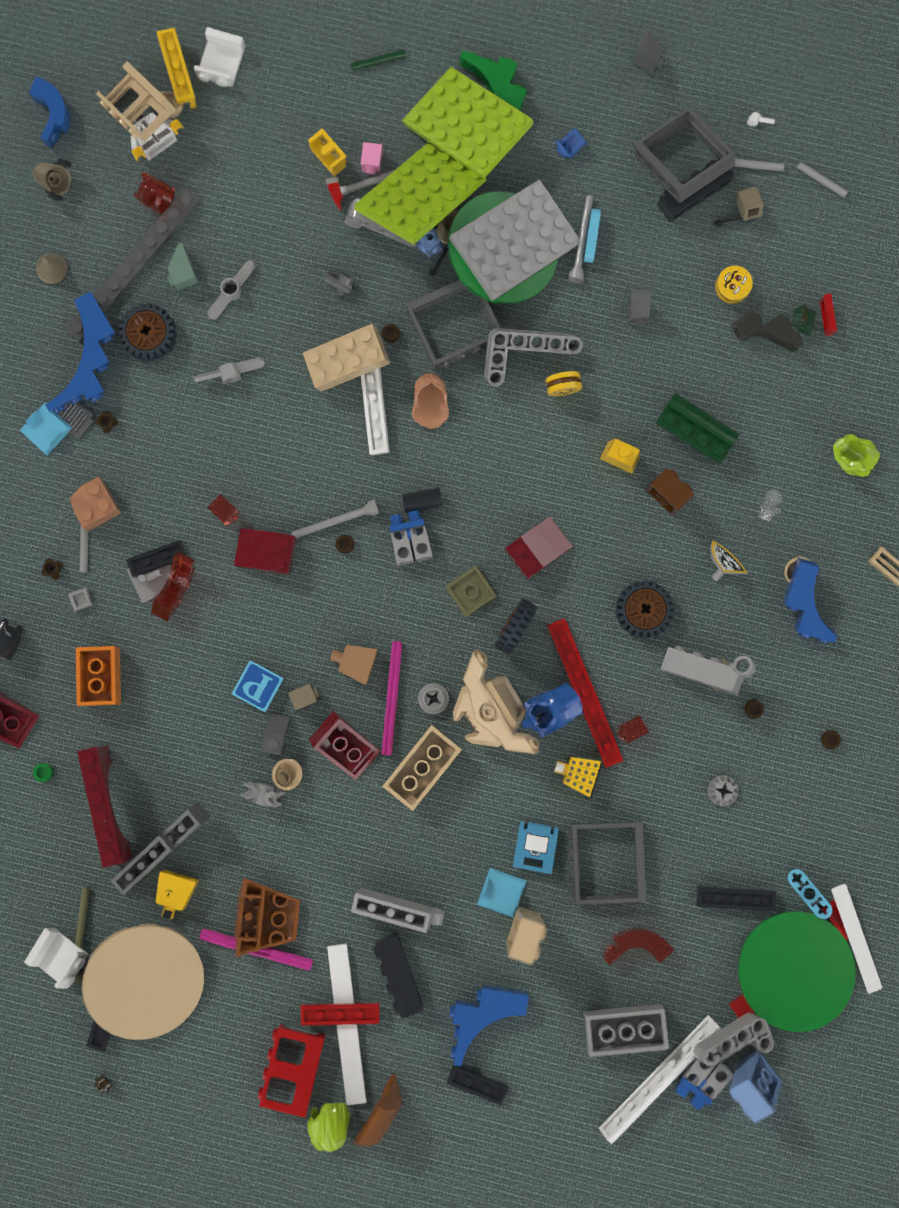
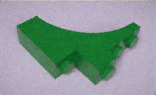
M462 50L460 66L477 75L491 93L521 111L526 99L527 90L519 84H512L517 72V63L508 57H500L498 63L490 58L479 57L472 51L466 52Z

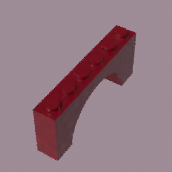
M97 746L77 751L102 868L133 859L130 843L120 831L110 797L108 776L112 761L108 746Z

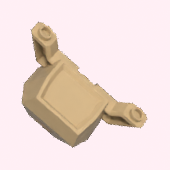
M479 650L473 651L463 678L466 685L461 688L453 711L454 721H459L465 716L472 725L474 732L467 734L465 739L472 744L493 747L503 745L504 749L509 751L538 753L539 743L537 739L529 734L517 733L516 731L526 718V708L523 706L521 699L507 676L485 679L484 675L488 667L486 663L487 657Z

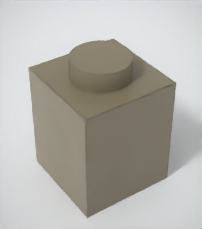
M757 187L738 191L736 204L743 221L762 216L764 203Z
M311 684L288 692L295 711L319 702L317 699L320 697L316 686L312 687Z

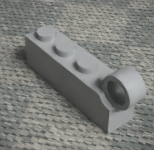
M676 646L675 649L668 647L661 669L667 673L735 695L739 693L743 677L752 676L756 670L754 661L747 656L738 657L734 664L724 665L720 659L711 657L710 660L705 659V655L694 651L693 654L686 653V649ZM744 661H749V669L746 672H740V664Z
M360 888L355 893L351 910L353 913L427 933L431 924L442 925L445 912L439 908L428 907L365 888Z

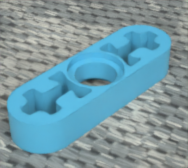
M591 209L583 262L593 263L601 215V210Z
M799 869L791 870L787 876L788 882L809 908L821 919L830 917L832 914L831 905L805 873ZM792 874H801L800 880L803 883L807 881L809 884L803 886L799 891L797 888L800 887V884L796 881L792 882ZM807 888L814 889L815 897L813 899L805 898L804 891ZM819 896L822 900L818 902L822 906L827 905L828 907L826 909L827 914L825 915L823 913L818 914L819 907L816 904L813 907L810 904L817 901Z

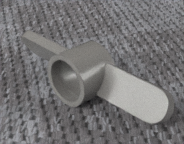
M247 261L234 278H226L221 282L220 289L222 293L207 311L210 319H217L231 300H236L240 297L241 285L255 268L253 261ZM228 285H237V290L233 294L225 293V288Z
M260 357L238 363H227L220 366L219 370L194 376V381L199 382L221 376L224 384L233 383L241 379L240 373L262 368L265 363Z

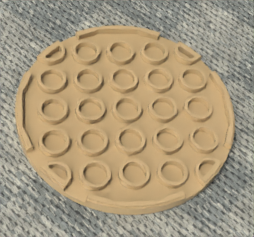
M140 924V926L124 928L105 939L88 960L83 975L85 1005L94 1021L113 1035L135 1040L161 1036L183 1023L198 1004L204 984L202 962L194 945L184 935L172 928L157 926L156 924Z

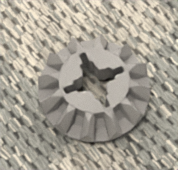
M427 684L419 692V705L422 710L429 714L440 713L448 705V693L439 684ZM438 691L437 699L441 703L433 702L428 706L430 698L426 694L434 695Z
M726 775L713 778L708 785V796L718 806L731 805L739 795L737 783L733 778ZM723 785H725L726 789L731 791V793L724 794L722 799V793L716 789L723 788Z

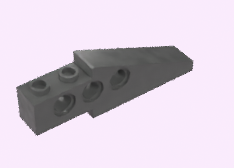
M199 802L196 803L154 839L111 882L122 895H125L189 839L211 816Z

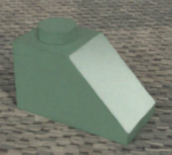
M179 243L167 267L169 275H167L168 281L178 291L199 283L186 249L182 243Z

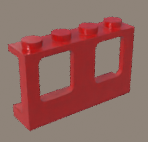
M281 1023L278 1029L274 1028L271 1039L275 1041L274 1046L269 1048L267 1060L270 1063L269 1067L264 1069L262 1080H265L264 1087H260L257 1097L260 1100L259 1107L306 1117L326 1034L318 1033L314 1035L286 1028ZM281 1037L301 1041L306 1044L303 1061L300 1065L276 1059ZM271 1077L286 1079L296 1083V1090L291 1104L267 1099Z

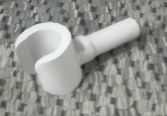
M754 112L749 116L747 124L752 127H756L758 122L774 124L775 119L764 118L758 112Z

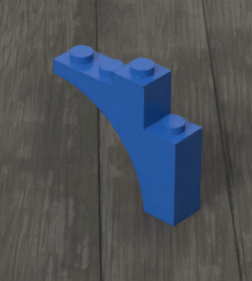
M482 984L481 990L477 989L476 1002H479V1004L456 1000L455 1006L451 1005L449 1017L453 1018L452 1024L459 1025V1027H455L454 1038L457 1039L456 1046H452L450 1057L454 1059V1065L462 1066L469 1044L487 1025L509 1016H526L529 999L528 992Z

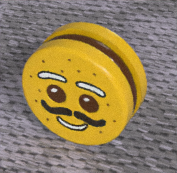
M734 265L725 268L715 283L718 297L730 304L743 301L752 289V277L741 266Z
M568 371L547 377L545 381L548 395L563 396L580 391L583 388L580 373Z

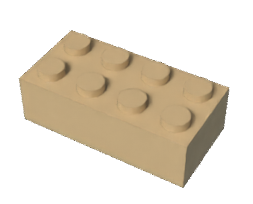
M373 324L303 352L314 387L321 392L390 364L378 328Z
M431 725L382 787L413 811L462 749Z
M518 906L506 942L509 957L531 965L533 960L538 959L541 950L539 942L544 940L547 932L540 913Z

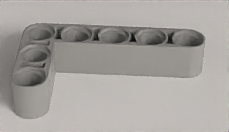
M495 328L488 335L484 377L490 385L495 387L500 386L504 382L508 349L577 354L582 350V340L573 334ZM502 334V340L495 343L496 335ZM520 335V342L518 344H514L513 339L516 336ZM535 337H539V343L532 345V340ZM557 338L558 342L556 346L551 347L550 343L552 339ZM571 340L576 341V344L573 348H569V342ZM500 353V359L496 362L492 361L494 354ZM498 372L497 379L490 380L491 374Z

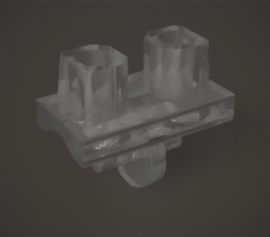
M772 489L765 494V499L760 497L758 503L761 507L757 513L760 518L770 522L774 513L779 515L781 511L779 504L782 501L781 493L778 490Z

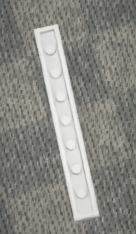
M347 943L329 945L327 949L334 1003H354ZM357 1024L337 1025L346 1104L366 1103Z
M709 1015L599 1127V1130L608 1142L613 1144L696 1058L694 1056L695 1046L721 1029Z

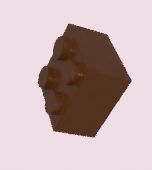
M666 468L647 487L646 491L671 516H674L695 494L692 492L693 489L689 484H683L678 479L679 475L674 470Z

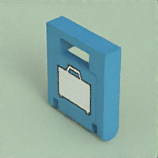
M520 820L512 867L551 874L559 828L554 827L553 834H550L551 826L528 822L527 829H523L525 823ZM524 857L543 860L542 867L523 865Z

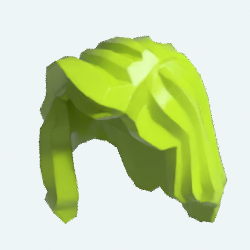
M847 434L843 438H839L833 445L835 460L843 471L852 476H868L880 458V453L870 440L858 438L853 434Z
M346 1103L324 1104L320 1114L317 1107L312 1108L310 1111L307 1127L311 1143L316 1150L333 1152L341 1148L345 1143L350 1120Z

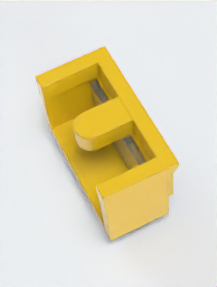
M323 128L308 140L311 151L333 176H336L346 167L347 156Z

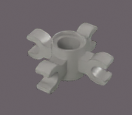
M244 783L243 786L248 787V792L241 793V797L252 799L251 802L266 807L276 808L281 806V803L277 802L276 799L277 797L284 796L283 792L273 790L274 787L263 783Z

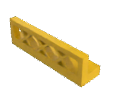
M175 28L156 31L176 103L189 102L190 108H195V95Z

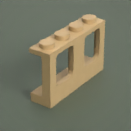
M126 62L122 67L128 74L106 97L99 91L96 94L101 99L99 103L107 111L110 109L109 113L126 130L128 129V132L135 139L140 137L145 142L176 109L131 64ZM132 88L139 94V97L121 114L114 105ZM148 107H152L158 113V116L143 132H139L133 123Z

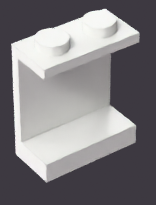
M207 27L205 32L207 39L206 48L200 67L196 65L194 67L195 73L202 81L216 82L222 87H233L245 49L243 37Z
M45 928L24 963L28 966L39 967L57 981L54 986L57 989L68 988L75 981L76 974L84 966L89 954L57 929Z

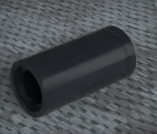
M439 487L402 495L405 513L443 506Z

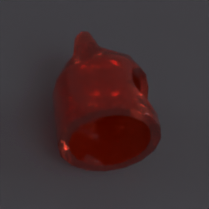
M142 172L143 180L138 187V192H134L133 196L144 206L161 215L171 205L175 196V189L161 179L147 172Z

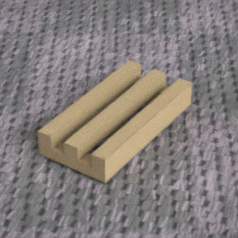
M881 546L868 562L892 583L899 586V580L876 561L877 559L899 578V572L884 560L880 554H883L898 568L899 561Z

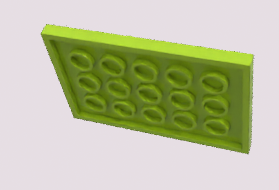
M452 67L445 72L402 120L404 126L483 179L534 124L532 118Z
M427 143L355 203V211L414 245L486 182V177L484 179L437 147Z

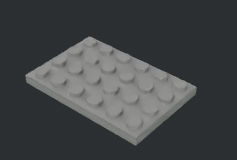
M540 179L449 237L491 301L499 298L580 244V239Z

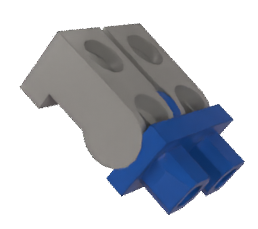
M418 510L408 513L410 522L402 523L401 514L391 516V526L389 527L397 567L414 563L410 543L413 545L416 562L433 559L424 520L421 519Z
M695 1058L685 1068L683 1073L680 1074V1082L675 1090L683 1098L692 1091L695 1095L690 1100V1103L700 1110L706 1103L710 1106L713 1099L734 1076V1073L722 1061L714 1066H708Z

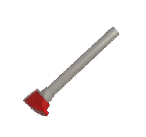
M393 171L348 186H339L338 177L328 178L325 182L336 207L340 211L342 210L340 204L344 196L379 184Z

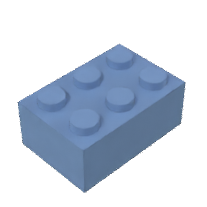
M756 1050L738 1061L729 1091L732 1098L742 1106L745 1115L756 1123L774 1113L782 1080L762 1054Z

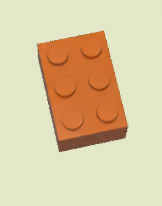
M120 647L76 648L77 706L121 705Z

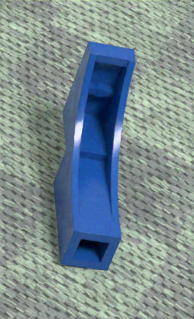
M798 558L783 600L788 609L792 611L800 609L795 629L798 635L809 638L812 636L823 643H828L829 641L835 643L837 637L835 631L822 621L815 606L814 586L820 567L816 562Z

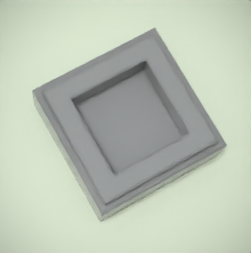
M87 587L68 594L74 612L94 606Z

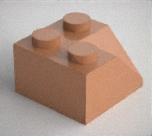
M99 476L82 485L70 497L73 511L81 526L87 531L122 513L105 481Z

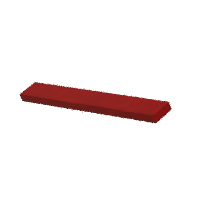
M565 618L547 625L571 686L580 698L584 718L605 768L624 761Z

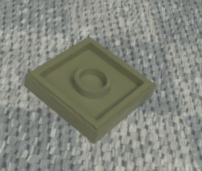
M477 565L444 586L465 618L497 598V595Z

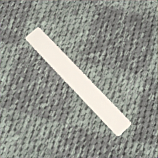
M843 884L832 888L835 902L867 992L872 993L880 990L882 985L847 886Z

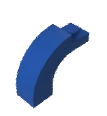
M36 76L28 93L35 102L49 108V119L40 138L45 145L53 148L54 143L59 140L60 132L67 134L70 125V114L68 106L59 91L48 81Z

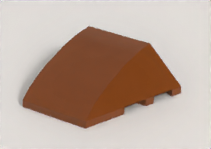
M243 877L238 894L234 933L235 957L295 941L297 937L300 900Z
M392 1074L382 1090L378 1103L352 1142L355 1145H376L381 1142L402 1106L396 1075Z

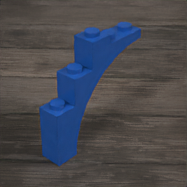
M91 291L74 300L84 329L82 359L69 385L56 398L45 404L50 413L55 412L57 414L65 410V405L69 403L74 405L80 402L82 396H85L87 401L92 400L96 402L102 399V394L105 393L94 374L96 371L101 373L107 370V365L110 364L99 343L103 342V344L112 341L113 336L116 334Z

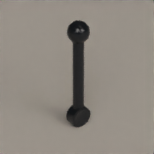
M743 218L726 221L717 220L714 224L715 227L719 228L725 224L742 222Z
M445 244V249L434 268L429 270L430 276L434 277L437 274L436 270L449 249L448 244Z

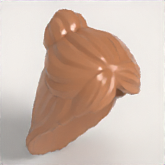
M426 373L419 377L414 386L412 417L415 422L428 429L440 427L449 416L446 386L438 375Z

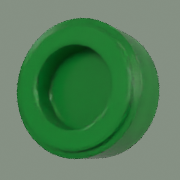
M48 763L37 764L33 769V777L38 782H47L54 775V769Z

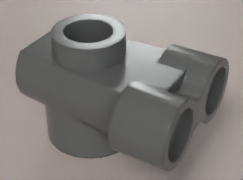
M329 271L323 280L327 285L335 287L334 291L343 296L345 293L349 295L353 288L352 283L354 279L342 272L337 277Z

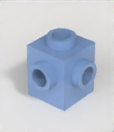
M432 228L417 241V248L429 258L438 254L443 248V243L437 234V228Z

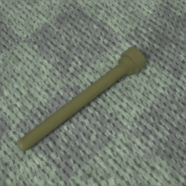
M88 887L82 888L75 944L81 949L90 893ZM81 969L76 974L73 983L82 982L83 974Z

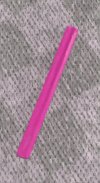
M393 641L391 648L382 742V755L388 756L392 755L402 654V642Z
M207 929L201 931L200 940L235 950V937ZM270 947L248 953L308 971L313 964L312 959Z

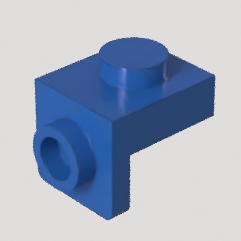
M573 128L561 141L557 140L555 143L558 146L557 151L562 157L572 158L588 142L577 128Z

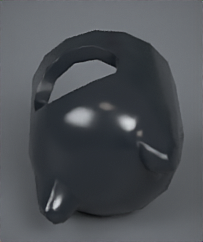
M3 619L0 622V656L11 661L20 645L23 627L20 625L17 627L8 625L7 619Z

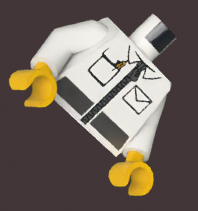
M142 113L136 119L134 126L139 132H143L157 116L154 113H150L145 117ZM167 118L145 142L140 137L135 139L131 135V149L135 160L139 161L138 158L144 156L149 161L177 141L174 133L177 135V130L184 128L180 121Z

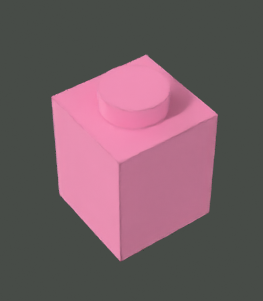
M363 142L361 169L365 173L373 175L381 172L382 144Z

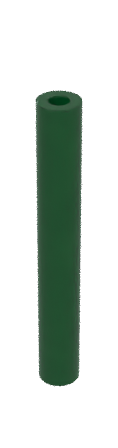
M400 50L351 63L352 71L405 58L406 53L405 50Z

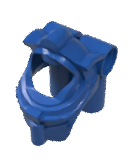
M565 683L523 703V706L526 708V719L522 722V726L525 729L532 728L539 732L540 738L564 727L572 719L583 713L582 703L578 694ZM541 714L542 717L536 720L535 717Z

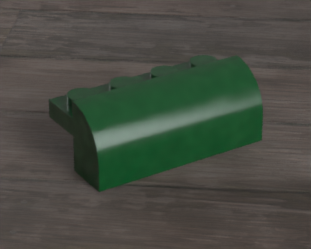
M676 392L655 423L719 465L739 436L738 432Z

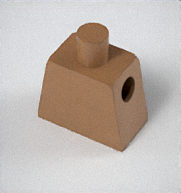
M346 645L344 652L333 649L330 660L340 663L339 672L367 685L378 650Z

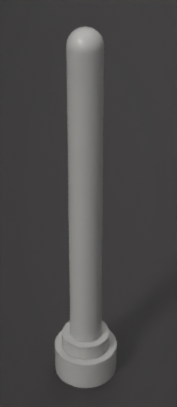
M588 195L585 200L579 236L580 244L577 247L574 268L569 272L568 280L573 283H582L584 279L582 263L593 204L592 195Z
M374 499L368 501L365 507L293 531L291 535L299 538L365 514H372L374 516L380 513Z

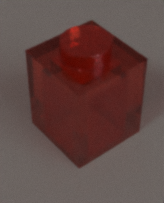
M221 494L207 507L226 526L233 524L238 519V514L240 513Z
M640 715L617 726L619 738L622 742L625 740L626 743H630L649 733Z

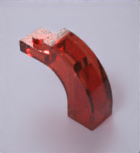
M177 551L173 557L168 579L160 593L153 600L151 614L167 622L169 621L190 585L195 571L193 567L194 559Z
M628 928L612 936L616 944L608 946L604 950L602 957L610 966L628 949L639 947L648 950L661 963L674 949L662 936L652 930Z

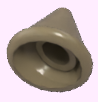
M56 253L44 254L36 265L38 277L43 282L49 284L62 281L68 270L65 259Z

